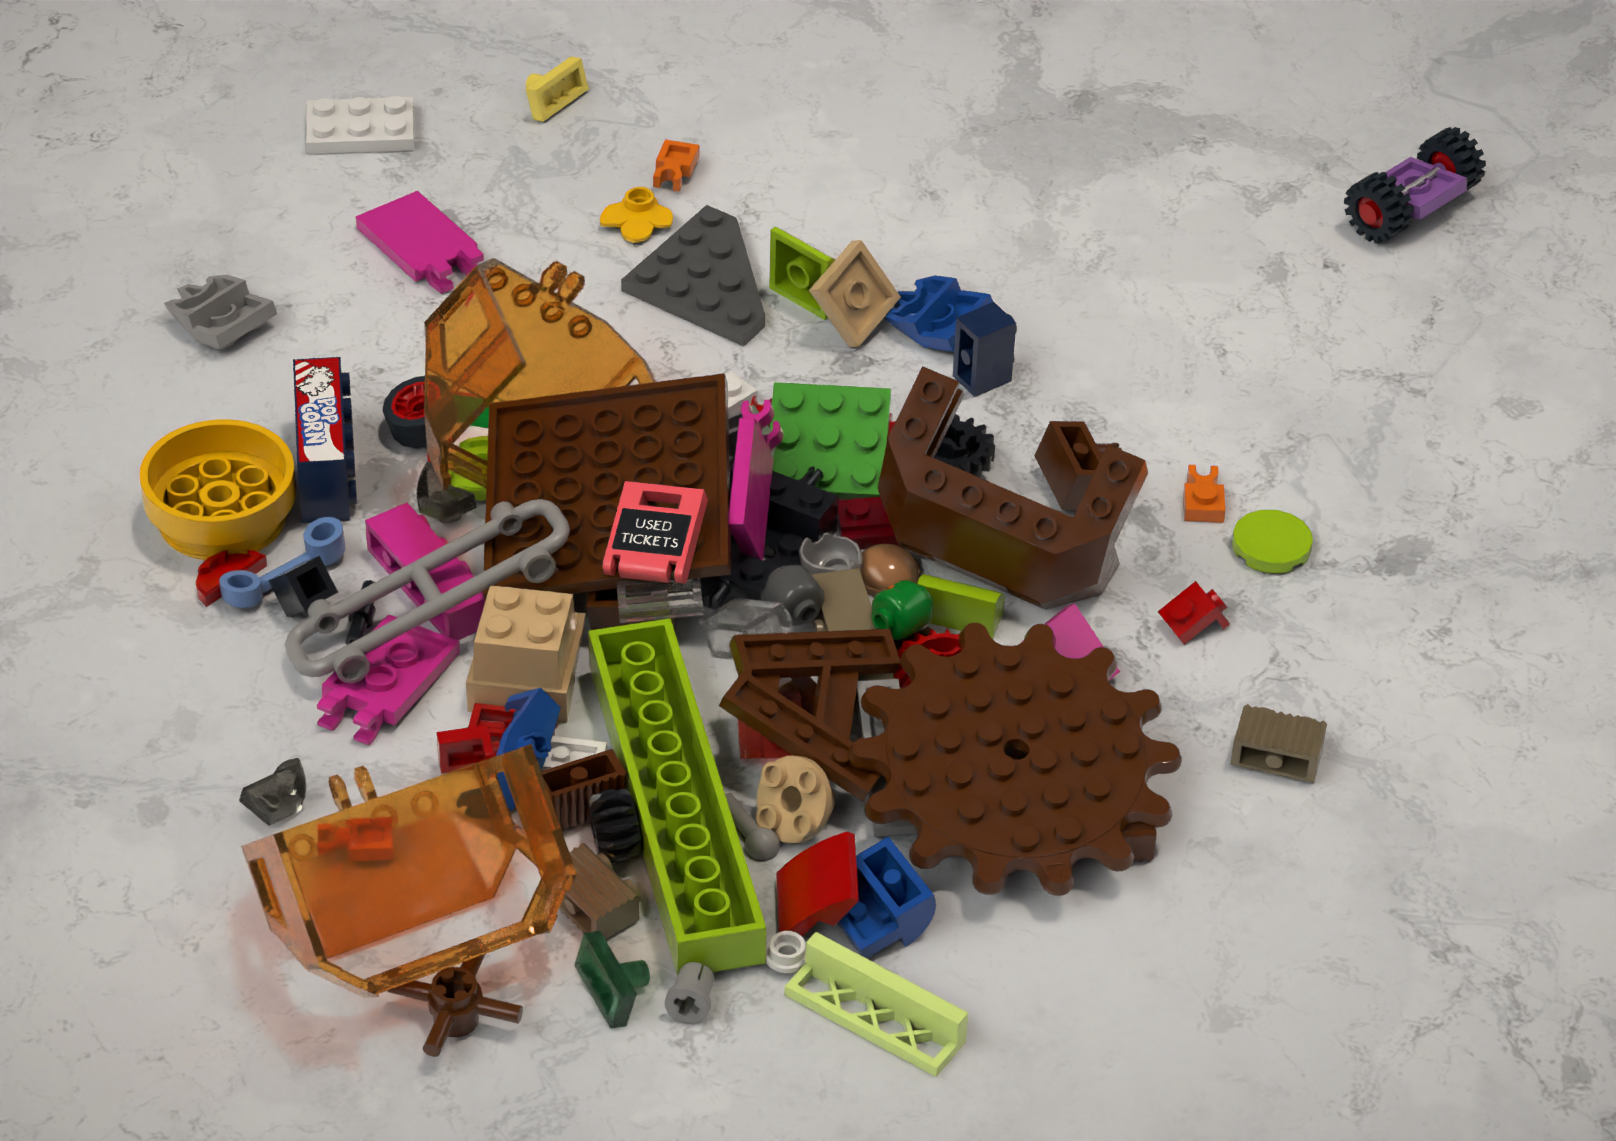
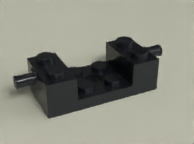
M812 466L802 479L796 480L772 471L763 556L769 558L762 561L740 552L732 535L731 575L690 579L689 600L760 628L773 612L765 602L763 592L769 575L781 566H801L799 549L805 538H809L812 543H815L822 538L824 533H829L833 537L837 532L838 495L816 487L824 477L823 472L819 468L815 471V467Z

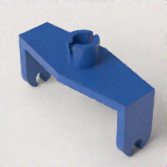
M541 687L514 694L508 698L504 706L505 711L509 712L510 709H514V719L502 735L487 786L464 791L461 794L458 806L460 808L464 805L469 806L466 814L476 818H484L512 811L531 784L532 778L530 774L539 772L543 767L545 759L549 755L548 752L551 751V739L561 707Z

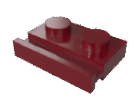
M881 497L838 500L837 525L840 537H847L858 544L860 550L868 549L877 544H894L899 546Z

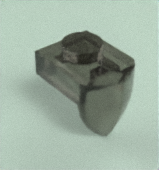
M431 462L425 463L420 473L416 490L419 513L438 519L442 523H452L461 519L463 514L477 508L474 493L449 485L445 474L437 465Z
M300 759L286 760L276 768L272 775L243 787L239 802L268 826L301 811L306 797L307 782Z

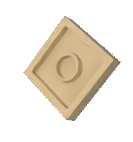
M862 240L851 241L809 290L849 348L859 347L901 298Z

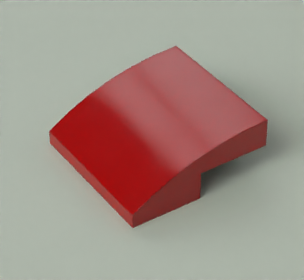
M847 831L822 840L796 855L776 872L779 932L793 931L803 937L818 921L834 927L859 901L855 834Z

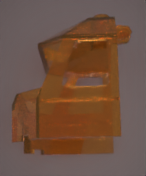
M492 258L476 265L424 322L426 342L424 415L427 450L443 491L451 484L449 470L486 488L487 461L453 443L491 403L628 386L635 379H637L639 384L657 382L646 360L607 321L572 302L578 296V293L584 289L585 276L576 271L570 272L568 275L567 266L556 261L542 272L540 282L538 283L496 258Z
M532 744L381 797L377 796L367 768L364 765L354 768V780L361 797L365 801L355 806L351 804L342 778L338 774L331 776L328 783L334 803L339 810L338 812L241 846L270 931L281 940L307 971L364 998L379 997V993L532 936L550 933L558 917L557 912L566 892H569L577 875ZM504 771L523 828L512 820L497 773ZM516 848L538 868L541 880L520 922L366 979L353 975L326 959L494 898Z

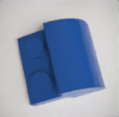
M888 836L856 855L859 901L837 923L858 953L865 958L871 957L897 940H900L904 947L911 944L926 930L936 910L934 894Z

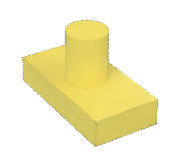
M571 56L545 75L535 73L529 75L526 80L525 89L533 120L544 122L589 90L581 58Z

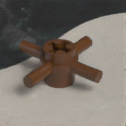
M472 943L469 946L460 967H450L441 970L432 979V984L396 975H391L388 981V993L428 1002V1008L433 1016L434 1024L422 1049L429 1056H439L448 1037H462L473 1032L478 1026L479 1015L517 1024L521 1021L523 1006L483 997L481 987L475 977L487 950L479 943Z

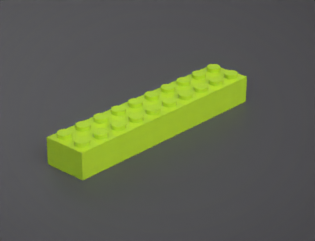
M671 618L589 630V668L612 749L626 771V790L631 794L634 801L642 837V854L677 977L681 967L689 962L702 964L699 975L704 965L712 972L765 964V921Z

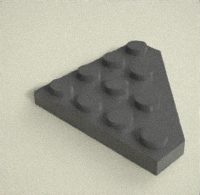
M709 205L703 207L621 279L622 292L741 346H745L765 327V312L737 218Z

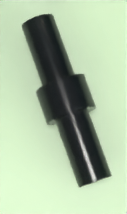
M372 580L364 581L361 590L375 582ZM374 602L348 616L350 627L345 641L346 645L363 637L366 628L372 625L376 612Z

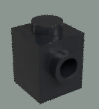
M320 556L304 561L268 580L287 617L301 612L303 618L308 617V608L314 601L327 599L338 593Z

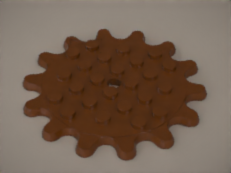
M970 623L960 632V653L944 657L932 653L922 645H911L904 651L900 660L901 667L911 679V684L901 689H890L875 685L869 687L862 695L861 708L865 713L882 722L884 732L878 736L856 740L848 749L849 762L857 769L876 771L886 780V787L873 794L867 800L864 812L866 817L875 824H887L903 820L916 828L918 836L909 849V859L914 866L920 869L934 868L943 859L958 856L966 859L972 865V884L979 893L985 895L997 894L1003 889L1006 878L1010 873L1015 870H1028L1039 878L1046 892L1055 896H1063L1068 894L1074 886L1072 866L1076 861L1082 858H1094L1112 871H1125L1132 866L1134 854L1131 846L1122 836L1124 828L1135 823L1159 828L1168 825L1171 821L1172 809L1169 802L1149 789L1147 782L1154 775L1169 774L1177 771L1181 766L1182 756L1175 744L1150 739L1143 733L1142 727L1160 715L1162 703L1158 694L1150 689L1123 692L1117 690L1109 683V679L1116 671L1117 661L1113 652L1108 648L1098 647L1082 658L1072 659L1056 651V637L1048 625L1035 624L1027 631L1022 643L1015 646H1005L995 642L982 624ZM1013 745L1014 749H1019L1028 755L1022 759H1012L1005 754V751L1009 750L1010 746Z

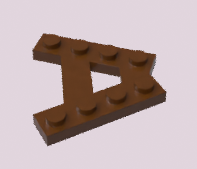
M890 629L733 635L729 647L738 678L723 696L719 707L791 755L803 756L813 760L823 769L830 781L863 802L882 775L873 770L857 769L850 764L848 758V749L854 743L850 740L858 675L896 673L901 662ZM818 676L813 715L778 693L780 678Z

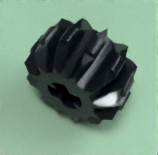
M613 788L601 791L600 794L591 795L588 801V811L597 854L603 853L611 863L615 864L629 862V859L639 857L643 847L642 837L631 794L625 788L619 790Z

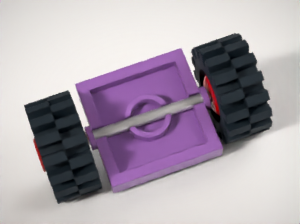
M1445 128L1420 145L1419 149L1421 151L1417 153V159L1409 157L1386 172H1381L1380 174L1374 172L1352 185L1345 193L1348 196L1344 198V204L1349 206L1344 209L1345 213L1353 218L1349 221L1350 225L1354 226L1356 224L1358 226L1356 233L1360 236L1365 233L1367 241L1374 240V243L1377 244L1384 243L1407 229L1412 219L1421 220L1433 211L1477 185L1485 175L1486 171L1482 170V168L1486 166V161L1479 158L1484 153L1482 149L1476 150L1475 145L1478 142L1475 138L1469 141L1470 134L1464 131L1460 134V128Z

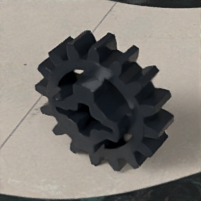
M955 414L934 458L981 478V471L989 472L991 470V462L995 458L996 445H994V435L986 434L987 426L984 424L975 427L974 418H969L963 422L960 421L959 415Z

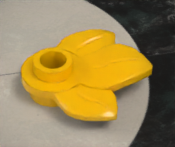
M645 187L629 189L625 193L622 202L608 205L600 215V226L621 228V235L631 243L646 241L652 235L654 227L669 228L673 223V214L670 209L659 205L654 197V193Z

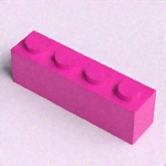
M408 502L365 520L367 550L389 575L448 544L443 537L439 538L434 533L426 517L422 514L418 515ZM458 558L429 572L441 594L474 577L468 564L463 560L460 561ZM414 581L401 587L417 607L427 602ZM483 591L429 621L442 635L455 640H460L476 633L485 605Z

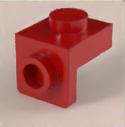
M1196 581L1157 611L1184 645L1215 620L1218 621L1223 629L1230 625L1222 614L1228 608L1213 589L1205 593Z
M488 725L436 732L438 763L441 774L483 768L488 784L500 745L499 741L491 742Z

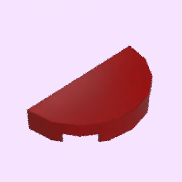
M247 549L248 554H228V550H224L208 557L197 570L198 576L195 583L198 599L208 607L222 597L219 579L223 574L236 570L257 574L267 567L266 556Z

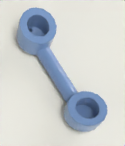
M323 517L311 522L303 533L306 552L261 577L243 570L223 574L219 579V584L224 601L233 607H254L261 602L263 594L272 589L268 580L317 556L321 557L325 566L337 562L346 549L343 525L340 520L334 517Z

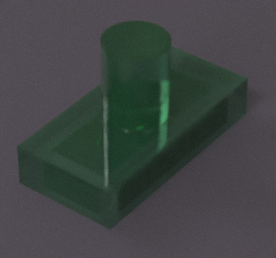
M600 930L584 933L574 966L610 1029L627 1026L637 995L634 988L646 987L649 984L650 972L648 965L644 960L619 963Z

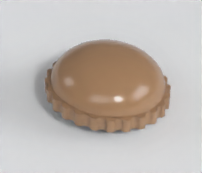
M877 544L862 552L863 568L861 575L868 595L874 597L879 592L901 580H909L917 584L921 574L920 564L917 563L918 560L905 548L894 544Z

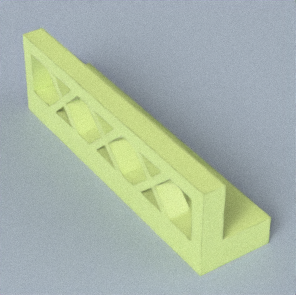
M815 932L806 942L805 964L785 985V996L935 1077L939 1075L966 1043L968 1012L818 932ZM813 976L826 983L829 991L812 993L803 988V986ZM857 1000L866 1005L867 1011L849 1013L841 1008L840 1002ZM894 1020L904 1026L905 1032L888 1034L879 1029L878 1022ZM933 1041L943 1046V1049L935 1058H932L918 1050L916 1043Z

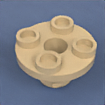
M785 756L765 764L762 768L761 780L757 790L756 822L758 826L773 830L779 840L786 843H802L818 835L827 823L828 818L831 817L835 805L834 791L823 769L813 760L803 756Z

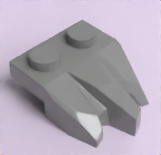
M230 275L209 276L206 279L207 284L204 286L188 284L177 288L182 299H173L164 303L167 310L194 340L220 350L231 347L238 338L249 331L261 328L265 321L277 314L272 300L250 294L245 280Z

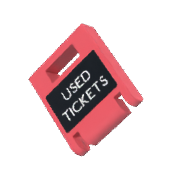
M625 481L603 560V573L614 576L619 562L618 572L621 578L669 583L672 564L676 565L674 571L676 583L686 584L708 502L704 489ZM647 501L680 505L679 509L648 506Z

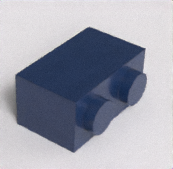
M995 302L956 317L952 376L974 397L1012 381L1017 326L1013 317L1005 313Z

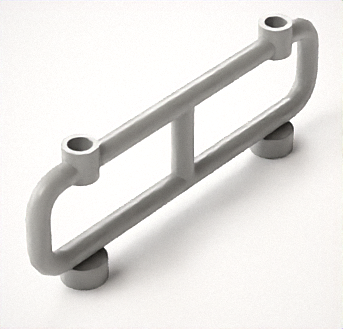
M531 500L515 508L509 502H500L491 510V521L334 605H331L325 599L314 601L308 608L309 618L296 625L288 634L285 642L286 653L294 668L301 675L321 677L335 671L341 681L356 683L362 680L370 669V663L365 654L488 589L490 585L493 586L519 571L532 583H541L549 579L556 568L551 554L565 544L570 533L567 519L558 506L548 500ZM534 516H544L553 528L551 535L443 594H441L429 574L430 571L501 533L507 536L517 533L522 527V522ZM412 581L416 583L427 601L322 659L309 660L302 648V643L309 636L317 632L327 634L334 631L339 625V620Z

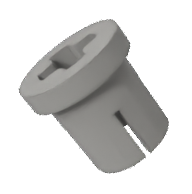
M689 962L681 967L675 985L668 990L665 998V1008L676 1020L684 1023H698L708 1016L711 1007L709 994L713 985L714 974L707 966H703L699 980L698 976L702 964Z

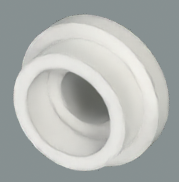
M793 931L776 933L766 945L767 965L780 973L798 972L805 964L806 942L803 937Z

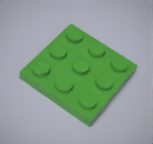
M774 382L772 397L774 418L770 423V430L772 431L773 421H779L784 436L781 443L776 446L772 471L799 480L802 479L810 467L814 466L815 471L819 468L824 475L816 487L838 495V499L880 497L877 488L888 439L891 388Z

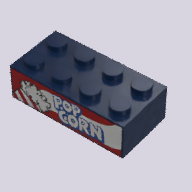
M341 357L293 359L297 469L302 523H311L323 517H334L340 521H350L349 504H357L356 480H348V478L356 477L351 398H343V396H351L349 372L342 373Z

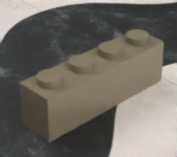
M860 568L811 574L824 590L825 595L823 606L818 616L813 620V632L876 629L872 623V606ZM893 673L858 675V681L894 679ZM856 697L853 714L855 712L858 713Z

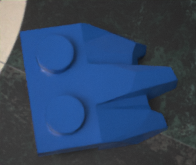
M934 275L916 280L914 284L917 289L915 291H898L901 298L894 305L895 309H891L884 319L924 348L953 352L956 317L990 304L993 300L991 295L987 293L961 290L957 278Z

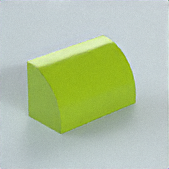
M923 574L919 578L917 584L923 586L933 600L931 624L962 631L970 623H980L985 626L990 637L993 639L1004 613V593Z

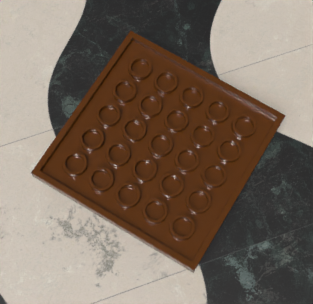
M725 373L489 403L485 523L492 520L491 510L500 502H509L515 508L531 500L543 499L551 501L558 506L570 527V533L565 544L551 554L556 568L549 579L541 583H532L519 571L493 586L575 594L664 583L621 578L618 572L619 562L614 576L603 573V560L625 481L704 489L708 502L687 580L731 575L728 382ZM647 501L648 506L679 509L680 505ZM534 516L522 522V527L517 533L509 536L501 533L486 541L484 544V571L550 536L553 528L544 516ZM671 564L672 572L669 582L675 581L674 571L676 565ZM489 588L483 591L485 601Z

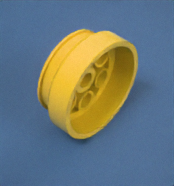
M216 419L201 421L170 432L149 449L142 460L139 473L143 506L149 520L159 529L163 539L169 546L181 554L200 560H206L208 557L224 550H228V554H248L247 549L258 552L267 547L283 530L287 514L291 510L296 498L294 459L287 444L278 435L265 427L240 420Z

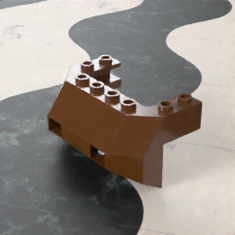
M922 366L888 436L877 488L899 546L1045 610L1102 595L1120 565L1114 545L1149 473L1146 460L1108 444L1074 517L1068 516L934 458L964 397L963 390L958 389L959 381Z

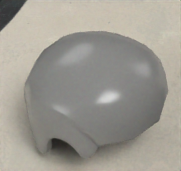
M824 533L822 538L815 543H812L809 538H805L799 549L801 566L807 568L811 574L860 568V571H862L863 555L858 544L847 537H832L829 533Z

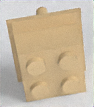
M490 585L475 636L474 656L466 681L467 712L473 711L475 703L505 706L511 695L541 687L561 707L558 721H568L586 619L585 613L574 612L573 594Z

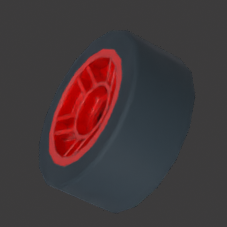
M431 375L414 377L400 383L385 398L382 409L394 440L403 446L412 448L428 447L443 441L457 428L462 413L451 384L441 377Z

